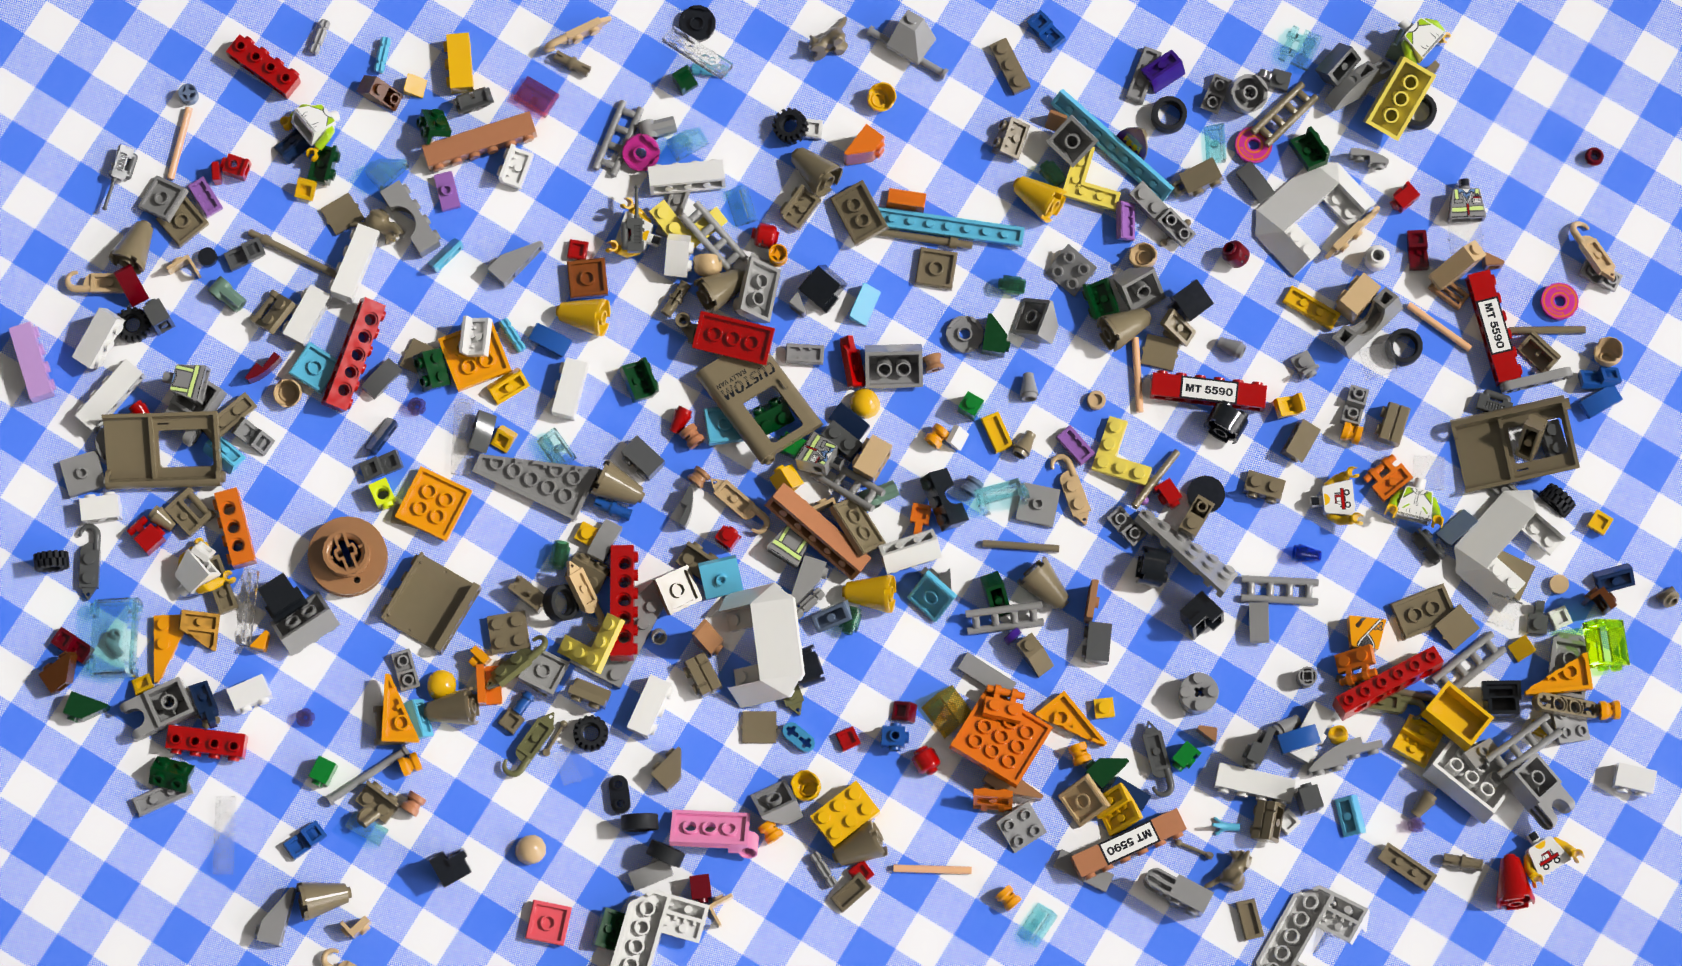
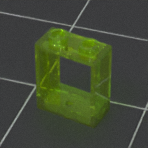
M1594 619L1582 623L1590 669H1597L1598 672L1611 669V672H1618L1623 670L1622 667L1630 665L1623 620ZM1600 631H1607L1612 662L1605 661Z

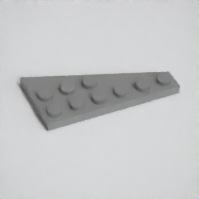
M480 454L472 472L576 521L600 468Z
M1142 509L1134 521L1147 533L1160 539V544L1164 548L1168 546L1174 551L1172 555L1194 575H1200L1207 587L1212 586L1216 589V595L1219 598L1223 596L1237 577L1238 573L1235 572L1232 566L1225 565L1219 561L1217 556L1203 550L1201 545L1191 542L1185 534L1172 529L1170 524L1156 518L1151 511Z
M653 582L638 595V599H635V606H638V618H634V625H638V636H634V643H638V655L664 608ZM627 618L622 619L625 621L624 624H627L629 622ZM596 636L587 644L588 646L592 647ZM621 637L619 642L626 643L629 638ZM609 655L601 674L573 660L569 662L621 689L638 655H634V661H611Z

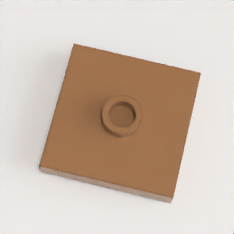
M1096 579L1091 580L1088 589L1083 620L1086 624L1092 621L1094 609H1098L1100 597H1097L1099 580Z

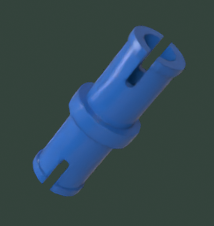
M598 496L592 507L607 512L609 516L614 515L629 521L633 511L618 505L615 501L610 502Z

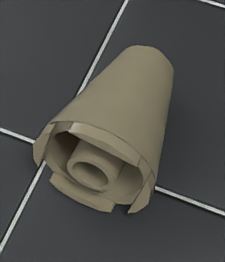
M803 147L795 149L791 154V162L812 192L818 197L825 196L831 192L832 189L830 187L833 183L837 185L840 181L843 170L838 164Z
M146 220L136 221L113 248L108 257L115 266L119 264L125 267L131 264L137 275L144 272L153 235L151 223Z
M738 268L695 280L694 287L697 286L699 290L696 292V295L706 311L710 309V313H715L739 293L745 271Z
M1138 308L1103 315L1097 319V328L1101 327L1102 333H1099L1104 345L1109 350L1114 349L1113 352H1116L1148 327L1152 317L1148 310Z
M606 459L602 464L604 468L599 471L589 493L594 496L636 505L637 502L641 503L645 496L644 488Z
M1045 556L1042 557V562L1040 560L1036 561L1023 573L1025 577L1022 580L1020 578L1017 580L1019 586L1055 610L1058 608L1061 610L1069 603L1067 600L1069 598L1068 593Z
M471 686L427 702L426 707H424L425 718H428L430 722L477 725L479 720L476 721V716H480L477 694H473L471 691L475 689Z
M869 820L833 849L832 857L836 864L840 863L841 866L885 857L889 853L887 845L883 847L884 838L875 822Z
M298 882L296 884L297 893L300 892L298 903L304 921H309L349 903V898H352L350 886L347 887L345 883Z

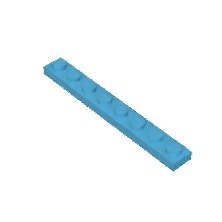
M1064 89L1060 90L1050 104L1058 112L1067 115L1068 118L1070 115H1073L1099 140L1096 145L1138 183L1144 181L1164 202L1174 187Z
M878 207L889 227L888 229L956 237L1022 247L1025 227Z

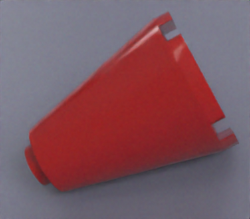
M1515 854L1504 855V858L1500 859L1496 907L1502 909L1501 906H1506L1507 910H1519L1528 908L1531 902L1534 905L1535 896L1520 858L1515 856Z

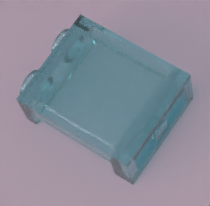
M1019 478L974 490L978 508L983 516L991 515L989 503L1019 495L1024 505L1028 504L1027 498H1030L1028 488L1024 482L1021 483Z

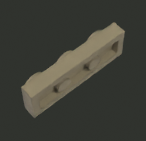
M1007 38L990 44L989 48L1013 95L1015 96L1030 89L1031 85Z
M246 392L218 413L220 438L230 431L241 417H247L257 408V405ZM201 429L212 442L211 430Z
M218 554L213 556L210 562L221 573L219 576L221 578L225 568ZM224 582L223 586L212 591L220 615L239 609L231 584Z
M1389 842L1377 857V860L1424 892H1427L1437 877L1435 873Z

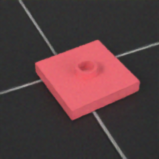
M533 899L525 939L564 946L572 907Z

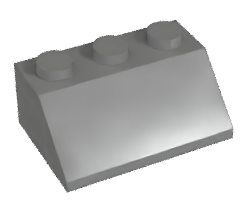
M922 344L865 345L866 389L923 387Z
M319 591L306 599L307 605L278 624H275L274 621L270 622L291 656L300 653L304 648L317 642L322 636L334 631L336 627L341 625Z

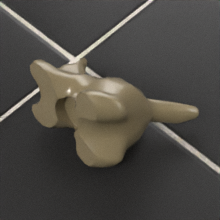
M843 17L836 27L829 29L823 36L818 38L812 35L809 36L808 49L815 52L813 60L823 59L830 51H834L837 55L844 54L848 44L845 41L846 34L842 28L846 25L847 17Z
M372 209L364 222L355 221L349 224L350 227H357L359 223L380 231L385 237L386 245L400 239L399 235L405 234V231L398 224L389 221V214L384 209Z
M1229 850L1232 862L1221 872L1220 876L1206 883L1204 887L1212 888L1221 883L1233 891L1243 889L1245 885L1243 873L1249 869L1253 858L1250 856V851Z

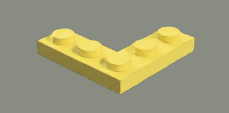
M1093 147L1073 168L1070 166L1063 190L1067 191V194H1063V196L1116 212V202L1119 201L1121 192L1085 182L1095 147Z
M662 200L648 211L667 237L669 233L691 236V242H694V248L701 243L689 229H686L665 200ZM717 206L709 211L721 226L728 222ZM702 217L694 224L701 231L709 223ZM713 230L712 232H710V233L706 236V238H708L710 235H712V234L715 232V230Z
M1109 416L1091 468L1092 471L1146 486L1152 472V467L1117 457L1128 421Z
M607 612L592 647L565 635L557 652L601 674L625 621Z

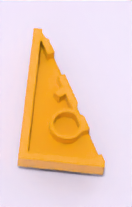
M154 615V683H159L163 678L165 670L178 648V643L185 634L179 630L180 615Z
M1588 653L1581 654V656L1570 661L1564 667L1559 668L1545 679L1532 685L1524 691V697L1534 696L1542 692L1558 694L1592 690L1593 684Z
M385 674L381 741L420 743L391 675Z
M1065 691L1035 713L1036 717L1099 746L1104 747L1107 744Z

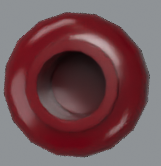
M1237 240L1227 242L1222 250V258L1232 268L1244 266L1250 257L1249 250Z

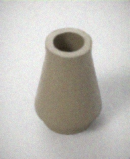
M1026 430L1024 435L1013 445V455L1022 460L1029 457L1036 434Z
M157 505L147 516L150 522L169 532L177 524L163 507Z
M1424 789L1423 792H1420L1410 812L1420 819L1423 814L1436 804L1437 797Z

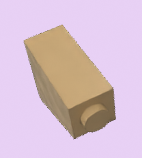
M1474 240L1463 246L1428 275V278L1440 291L1466 275L1486 256V253Z

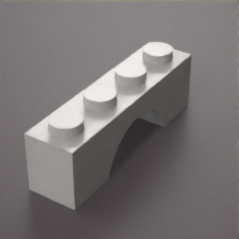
M400 180L380 191V194L391 212L403 211L415 219L416 226L410 239L421 258L441 246L439 242L441 237L436 229L432 231L430 228L431 221L427 215H422L419 211L421 206L416 199L412 200L409 196L411 191L406 183L402 185Z
M1387 287L1381 290L1372 299L1367 315L1354 326L1344 325L1331 337L1336 350L1348 359H1351L1403 310L1399 296Z

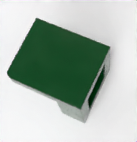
M688 65L672 74V80L682 96L698 87V83L691 74Z

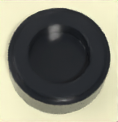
M205 247L199 251L198 260L204 267H212L216 264L218 256L214 249Z

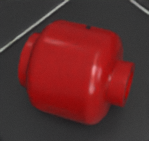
M759 223L757 228L753 227L751 239H754L755 246L770 249L771 246L777 244L780 232L777 231L776 226Z
M923 746L913 752L912 762L919 774L927 773L930 776L938 771L937 767L941 761L934 748Z

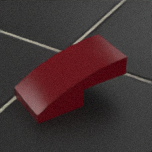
M1426 230L1407 231L1409 271L1429 269Z
M131 264L113 272L132 307L149 299Z
M273 352L263 367L258 363L253 366L245 377L246 381L252 384L263 379L283 361L282 358Z
M60 627L50 642L63 652H76L78 655L77 661L83 665H86L96 650L63 627Z

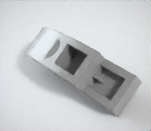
M1382 59L1375 64H1372L1370 61L1363 63L1350 72L1338 86L1332 89L1325 98V103L1335 111L1342 109L1365 96L1367 88L1388 78L1395 66L1386 59Z
M1141 181L1128 194L1140 207L1139 209L1161 231L1181 247H1184L1196 235L1186 222L1171 207L1168 208L1144 181Z
M1360 736L1345 741L1324 753L1307 770L1308 775L1313 774L1316 777L1324 775L1326 770L1332 769V772L1344 770L1343 766L1348 764V757L1349 760L1361 758L1360 754L1368 753V756L1378 754L1379 750L1383 748L1382 739L1363 744Z

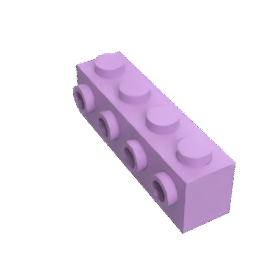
M29 321L9 328L30 400L36 403L54 397V390L57 388L54 379H50L49 372H51L49 362L45 361L43 357L46 351L43 343L40 344L38 337H41L38 326H34Z

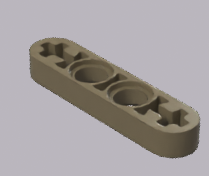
M1545 692L1534 695L1531 701L1536 711L1582 720H1592L1598 717L1600 713L1599 706L1593 701ZM1555 700L1559 701L1561 705L1560 710L1555 707ZM1571 703L1576 705V713L1571 710Z

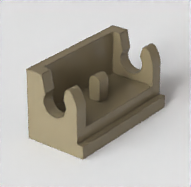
M1534 330L1516 349L1541 373L1549 371L1562 357Z
M1305 419L1299 420L1280 454L1295 462L1299 461L1302 463L1321 429Z
M517 575L514 583H510L507 587L508 590L532 610L540 614L543 610L542 600L544 593L525 578Z

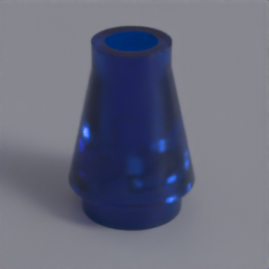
M1303 544L1294 545L1292 560H1296L1297 563L1320 562L1322 552L1320 550Z

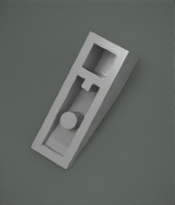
M540 240L502 254L498 258H493L488 264L489 274L506 288L544 249L543 242Z
M804 555L791 593L795 598L796 607L821 584L822 579H826L829 568H826L827 562Z
M290 887L261 920V924L257 925L255 930L257 941L282 947L297 892L295 888Z

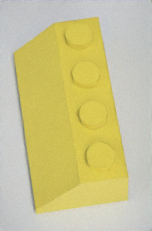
M1400 56L1363 122L1399 141L1437 75L1408 58Z

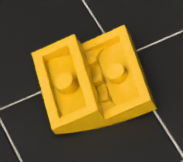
M1409 714L1390 750L1425 769L1443 733L1421 719L1414 720L1412 718L1414 715Z
M1122 783L1103 793L1111 806L1098 814L1097 818L1102 819L1109 836L1117 835L1143 818L1137 804Z

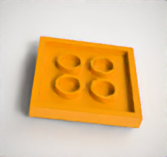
M493 322L488 357H467L459 352L461 330L438 338L458 392L512 372Z
M420 466L395 514V518L447 543L473 491Z

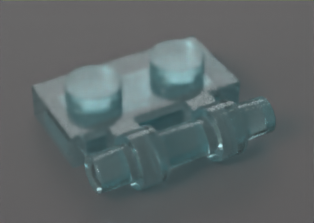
M1293 25L1291 31H1288L1286 35L1287 40L1284 46L1280 48L1278 59L1285 62L1287 56L1293 57L1291 65L1308 71L1323 36L1306 29L1302 36L1298 34L1300 28ZM1294 41L1299 42L1296 50L1291 48Z

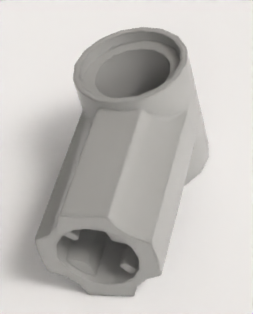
M674 116L658 120L646 119L638 123L639 132L647 134L655 140L661 136L677 133Z

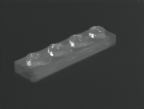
M675 26L662 37L664 44L721 80L733 68V63Z
M455 398L451 475H470L472 449L468 448L467 445L473 431L474 399Z
M244 567L243 574L241 575L242 586L239 594L240 604L239 611L237 612V630L234 634L235 644L243 647H249L252 642L260 572L251 567Z
M215 796L214 875H233L236 796Z

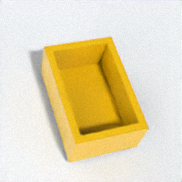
M1447 681L1420 714L1465 752L1475 743L1494 719L1490 713L1450 681Z
M856 780L810 815V820L834 849L867 821L877 817L880 814V810Z

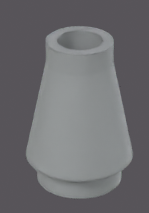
M1220 337L1217 343L1218 348L1234 359H1241L1247 347L1242 341Z
M1023 373L1020 391L1022 401H1036L1039 393L1034 373Z
M1296 714L1277 721L1272 726L1276 729L1274 735L1277 736L1295 730L1302 722Z

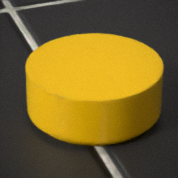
M1337 725L1328 731V737L1331 743L1339 745L1348 739V732L1344 726Z

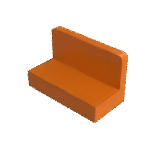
M889 188L886 208L924 213L926 193Z
M476 664L479 706L502 704V687L499 686L489 690L485 687L492 676L491 672L498 666Z

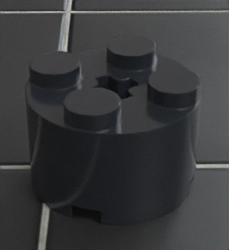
M1222 400L1221 403L1214 405L1204 422V427L1206 428L1207 426L1209 428L1208 433L1216 439L1225 443L1230 440L1233 441L1232 444H1236L1248 425V414L1233 408L1229 402Z
M1142 546L1140 551H1144V553L1137 560L1135 577L1139 579L1136 580V583L1160 588L1168 579V572L1165 571L1167 564H1170L1171 553H1167V550Z
M814 644L802 648L805 675L801 681H798V685L803 686V688L826 681L824 676L821 677L824 672L818 654L815 651L812 652L815 649Z

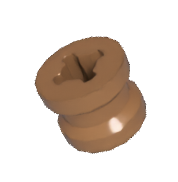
M932 353L923 357V362L927 366L925 369L926 373L938 372L945 368L940 360L942 357L941 353Z
M697 465L694 468V472L687 476V479L699 489H702L705 481H709L711 478L705 470Z

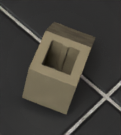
M1198 494L1177 531L1194 540L1215 504Z
M679 746L676 749L671 748L665 754L667 758L662 763L658 761L651 768L653 771L651 776L667 792L682 779V750Z

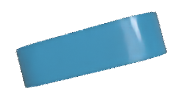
M794 722L784 725L783 736L796 748L804 753H809L814 749L815 740L804 729ZM795 727V733L799 736L797 738L792 734L788 736L787 728ZM802 738L805 741H807L808 739L811 740V747L809 748L806 746L805 748H803V743L799 739Z

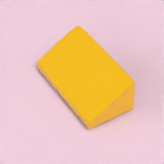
M517 367L512 372L487 385L486 388L495 403L499 405L530 385L521 369Z

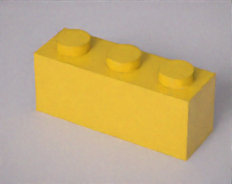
M469 32L446 34L447 41H443L444 52L448 53V59H445V69L449 70V77H446L447 88L451 89L452 94L473 92L474 81Z

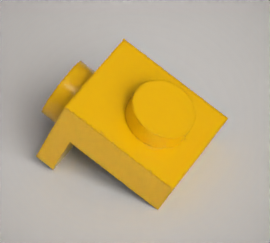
M1301 392L1293 396L1273 400L1278 419L1297 416L1306 411L1305 400Z

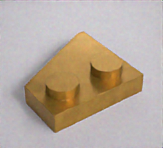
M181 610L179 630L211 651H216L220 614Z

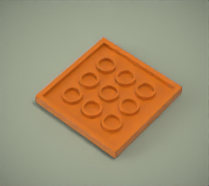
M985 689L950 744L949 749L1016 789L1053 727L1024 709L1020 724L982 716L985 696L992 697L993 693L986 692ZM1001 695L999 696V699H1003V700L1009 701L1008 699L1004 698L1003 696H1001Z

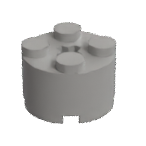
M1244 74L1234 79L1226 91L1228 104L1234 111L1240 114L1252 113L1262 108L1267 102L1268 86L1257 75Z
M1201 672L1187 676L1178 691L1180 705L1191 714H1203L1211 710L1219 695V688L1215 680ZM1200 690L1202 692L1201 696L1196 697V691Z

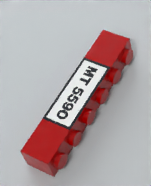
M1490 269L1468 274L1465 281L1496 387L1502 382L1521 378L1523 374L1522 367L1516 361L1517 350L1515 346H1512L1510 340L1512 339V333L1505 323L1507 316L1500 306L1502 300L1500 293L1496 292L1495 289L1496 278L1494 274L1491 275Z
M1158 370L1152 374L1149 399L1214 406L1216 403H1221L1222 400H1225L1235 409L1263 412L1266 404L1267 385L1257 381H1253L1251 384L1244 383L1240 379L1225 381V378L1222 377L1208 379L1204 375L1191 377L1187 376L1186 373L1180 372L1174 375L1168 374L1164 370Z

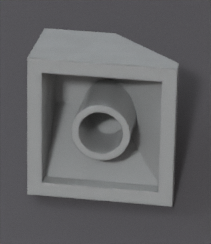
M907 10L897 24L886 48L918 66L936 41V37L924 18Z
M1070 115L1046 143L1073 168L1099 140L1073 115Z
M1154 267L1128 268L1113 277L1117 290L1129 310L1147 309L1166 298Z
M1024 298L1011 333L1038 343L1052 344L1059 327L1053 301Z
M786 779L750 795L763 820L788 825L804 817Z

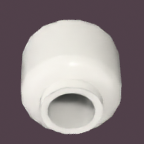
M1382 245L1369 247L1364 255L1365 266L1375 272L1383 270L1390 259L1388 250Z

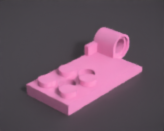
M672 810L669 846L728 848V853H737L743 858L750 859L758 854L759 836L755 832L749 831L750 813ZM688 826L695 827V830L688 831L686 830V828ZM708 827L715 828L712 832H708L705 829Z

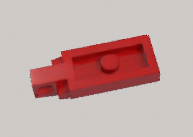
M846 335L840 338V348L847 386L862 388L866 386L860 349L856 348L853 335Z

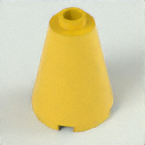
M1025 176L1018 177L1013 183L1014 193L1046 223L1052 221L1050 217L1053 214L1058 215L1065 203L1066 197L1063 194H1067V191L1062 188Z
M602 298L561 302L556 308V316L559 321L593 335L604 336L608 329L609 323H606V318L610 317L611 314L609 300Z
M893 575L851 581L842 587V597H845V600H848V602L885 613H892L894 610L896 599H893L894 593H896V580Z

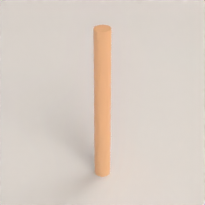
M185 107L167 175L169 180H174L193 110L190 107Z
M1410 302L1406 307L1467 352L1472 348V345Z
M1134 337L1131 342L1136 413H1143L1139 337Z
M893 864V872L972 874V867Z

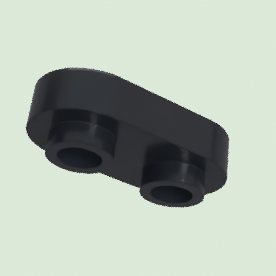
M615 775L609 781L611 807L615 813L625 814L631 807L628 781L622 775ZM617 781L622 782L620 788L615 787ZM620 800L624 801V806L618 807L617 802Z

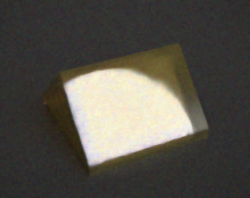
M953 685L937 693L921 707L944 739L959 729L972 711Z

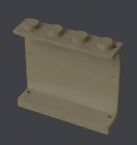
M420 552L419 555L416 554L412 559V567L409 572H404L401 577V585L393 590L390 596L392 600L389 604L384 605L380 614H382L381 618L386 623L436 652L443 654L482 588L479 584L466 580L428 558L423 552Z

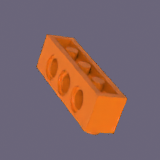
M235 487L214 493L215 499L212 502L215 511H219L220 517L217 518L219 528H223L224 535L221 537L224 547H228L229 554H226L228 564L232 565L235 570L258 564L239 490ZM227 507H234V511L230 515L225 514V509ZM232 525L239 526L238 531L235 533L229 532ZM237 543L243 544V548L240 551H234V546Z

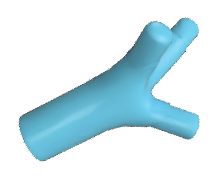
M1214 817V821L1217 823H1212V826L1220 828L1215 832V835H1219L1224 831L1240 830V824L1223 822Z

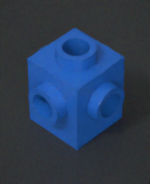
M890 723V726H882L881 748H889V751H901V748L904 749L905 743L909 744V732H905L906 727L902 726L901 723ZM893 735H896V736H898L899 738H898V739H893L892 736H893Z

